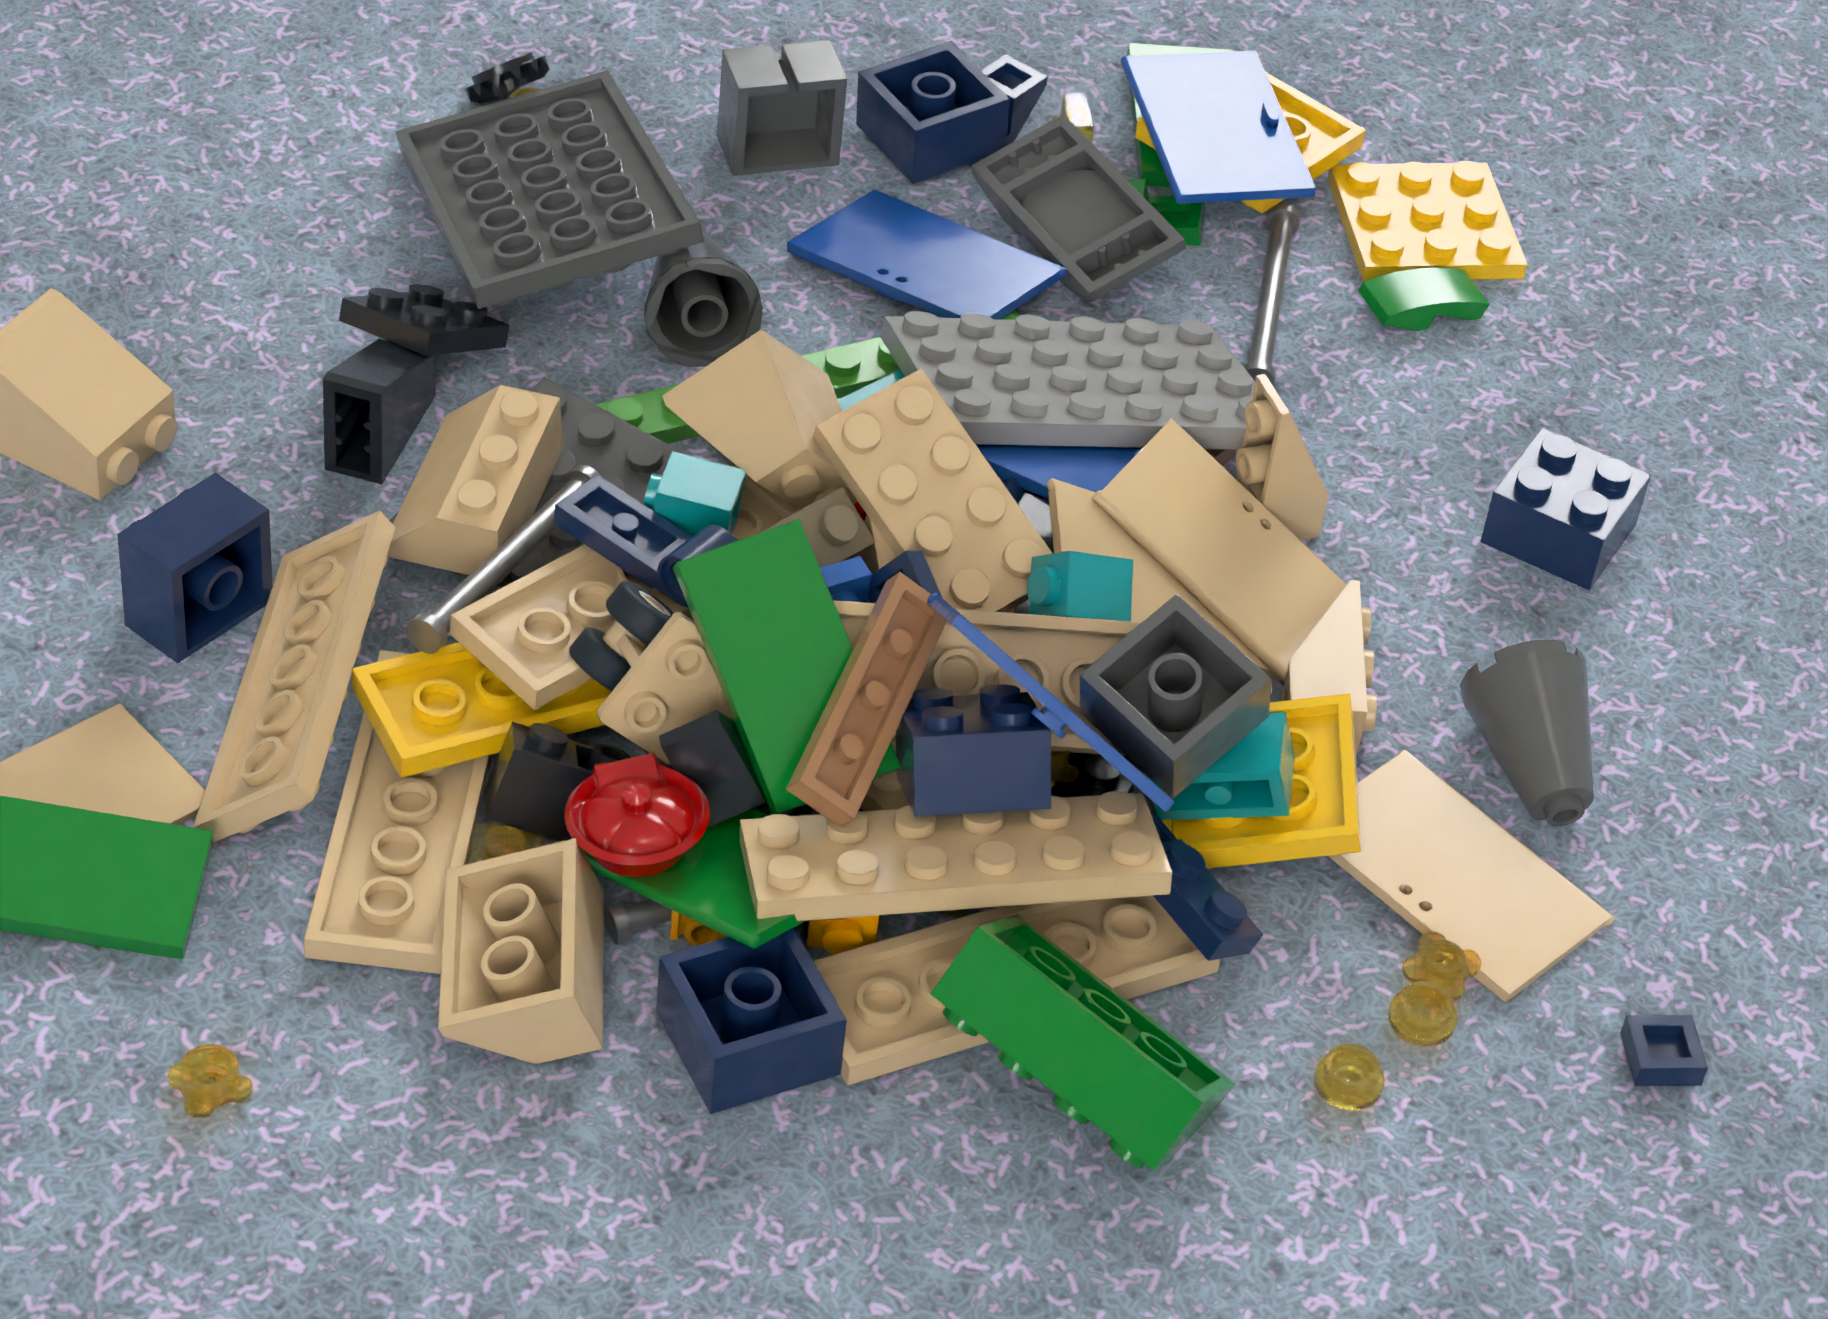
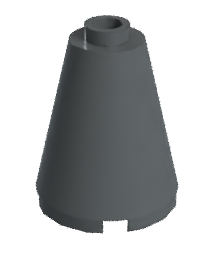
M702 232L704 242L686 247L672 256H657L645 303V323L652 340L667 359L686 367H704L757 333L761 327L763 306L755 282L704 232Z
M1531 640L1507 646L1494 652L1497 663L1481 673L1476 663L1466 672L1460 683L1463 704L1531 816L1536 820H1546L1552 826L1571 824L1584 815V810L1594 800L1588 679L1583 654L1577 648L1575 654L1567 652L1565 643L1558 640Z

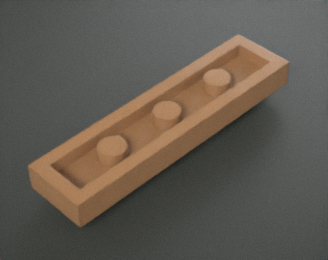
M901 572L886 581L786 788L790 793L839 827L855 819L947 622L943 616L927 603V599L931 594Z

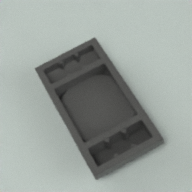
M1064 114L971 165L974 178L1004 221L1015 232L1025 236L1045 260L1065 267L1067 275L1060 279V281L1066 288L1090 303L1186 249L1185 239Z

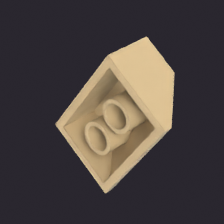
M499 385L447 414L393 522L396 528L387 556L470 575L524 525L536 510L563 451L560 397Z
M576 838L446 869L438 1029L443 1037L533 1064L603 1049L604 890L582 848L577 844Z

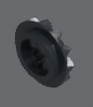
M530 52L471 77L474 85L464 90L471 102L480 104L544 78L549 71L546 56L535 59L533 53Z

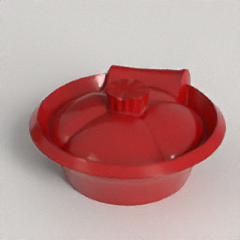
M652 752L619 761L595 764L593 775L582 781L568 798L564 818L572 839L576 838L577 844L583 850L593 855L602 867L622 876L646 877L671 868L680 860L684 852L700 840L709 823L710 807L706 795L698 784L683 773L659 765L655 753Z

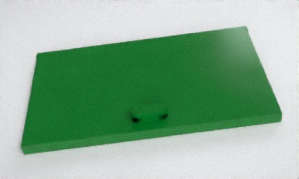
M750 809L709 828L707 827L700 840L684 852L675 865L666 871L651 876L628 877L613 873L602 867L593 855L583 850L595 873L752 949H756L760 945L804 922L797 921L795 914L757 919L740 846V820L764 818L769 815L762 811Z

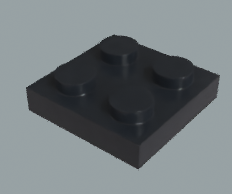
M422 284L410 285L408 292H397L385 288H370L367 296L342 298L339 321L424 356L505 348L510 326L507 323L487 316L488 309L486 307L478 309L475 303L464 301L451 302L444 299L443 290Z

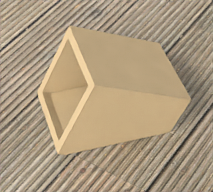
M50 288L0 329L1 454L101 500L117 485L123 486L130 482L138 466L155 451L162 452L173 442L177 432L174 390L61 292Z
M762 329L662 396L665 405L738 468L746 470V474L752 480L798 509H803L843 487L853 505L858 502L813 437L816 425L842 412L828 374Z

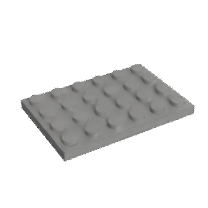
M922 311L907 312L905 316H884L881 339L904 376L906 377L922 368L975 444L1143 448L1172 418L1204 449L1239 450L1242 448L1246 430L1245 409L1246 405L1252 400L1255 381L1215 330L1207 323L1197 320H1183L1179 325H1160L1142 318H1131L1126 320L1125 323H1103L1098 319L1086 316L1074 317L1071 319V322L1048 321L1036 315H1020L1016 320L992 319L987 315L979 313H965L961 318H938L933 314Z

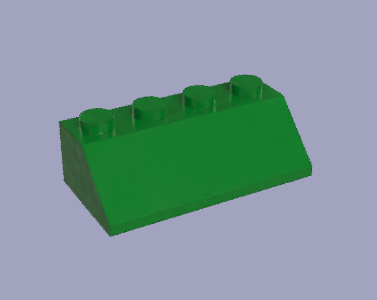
M1018 914L978 926L930 993V995L946 1006L942 1013L952 1025L968 1035L977 1036L980 1033L1000 1049L997 1057L1009 1070L1027 1080H1031L1033 1077L1037 1078L1056 1093L1053 1097V1102L1062 1112L1083 1124H1087L1090 1120L1111 1137L1108 1142L1110 1148L1124 1161L1137 1168H1143L1147 1165L1154 1171L1169 1162L1235 1086L1231 1080Z

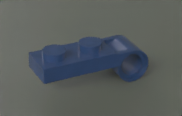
M598 474L555 504L553 524L651 589H657L679 605L687 608L689 607L674 573L673 566L676 562L737 541L730 532L717 525H708L691 536Z
M1150 811L1172 870L1170 894L1153 895V897L1208 961L1249 954L1264 934L1247 916L1244 904L1220 885L1205 867V861L1197 850L1185 844L1182 839L1178 840L1162 820Z

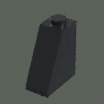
M377 339L326 373L323 378L325 470L383 484L435 397L436 355L424 356L390 341Z

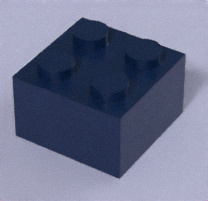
M952 41L859 71L856 125L912 184L978 162L1004 148L1007 144L1010 98Z
M1541 428L1493 491L1480 542L1590 591L1636 526L1651 474L1632 467L1620 459L1609 457L1581 445L1567 436Z
M217 473L212 474L192 488L184 490L173 500L146 517L133 522L128 528L117 534L125 626L176 663H180L267 605L273 588L269 509Z
M1007 684L984 686L980 688L979 695L953 696L951 690L943 688H924L914 691L896 729V756L901 765L896 770V774L915 817L1051 809V730L1031 713L1037 706L1028 692H1020L1019 687Z
M794 927L756 949L726 937L659 957L656 1013L710 1114L841 1074L847 1019Z

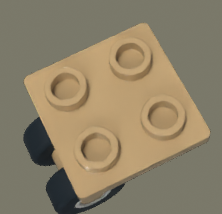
M622 581L606 600V608L616 620L607 633L593 627H587L570 646V655L579 667L596 682L611 691L610 695L597 710V715L601 722L649 753L654 752L656 757L666 764L671 763L661 748L660 735L715 710L720 711L734 721L695 622L680 612L674 613L658 598L635 583Z

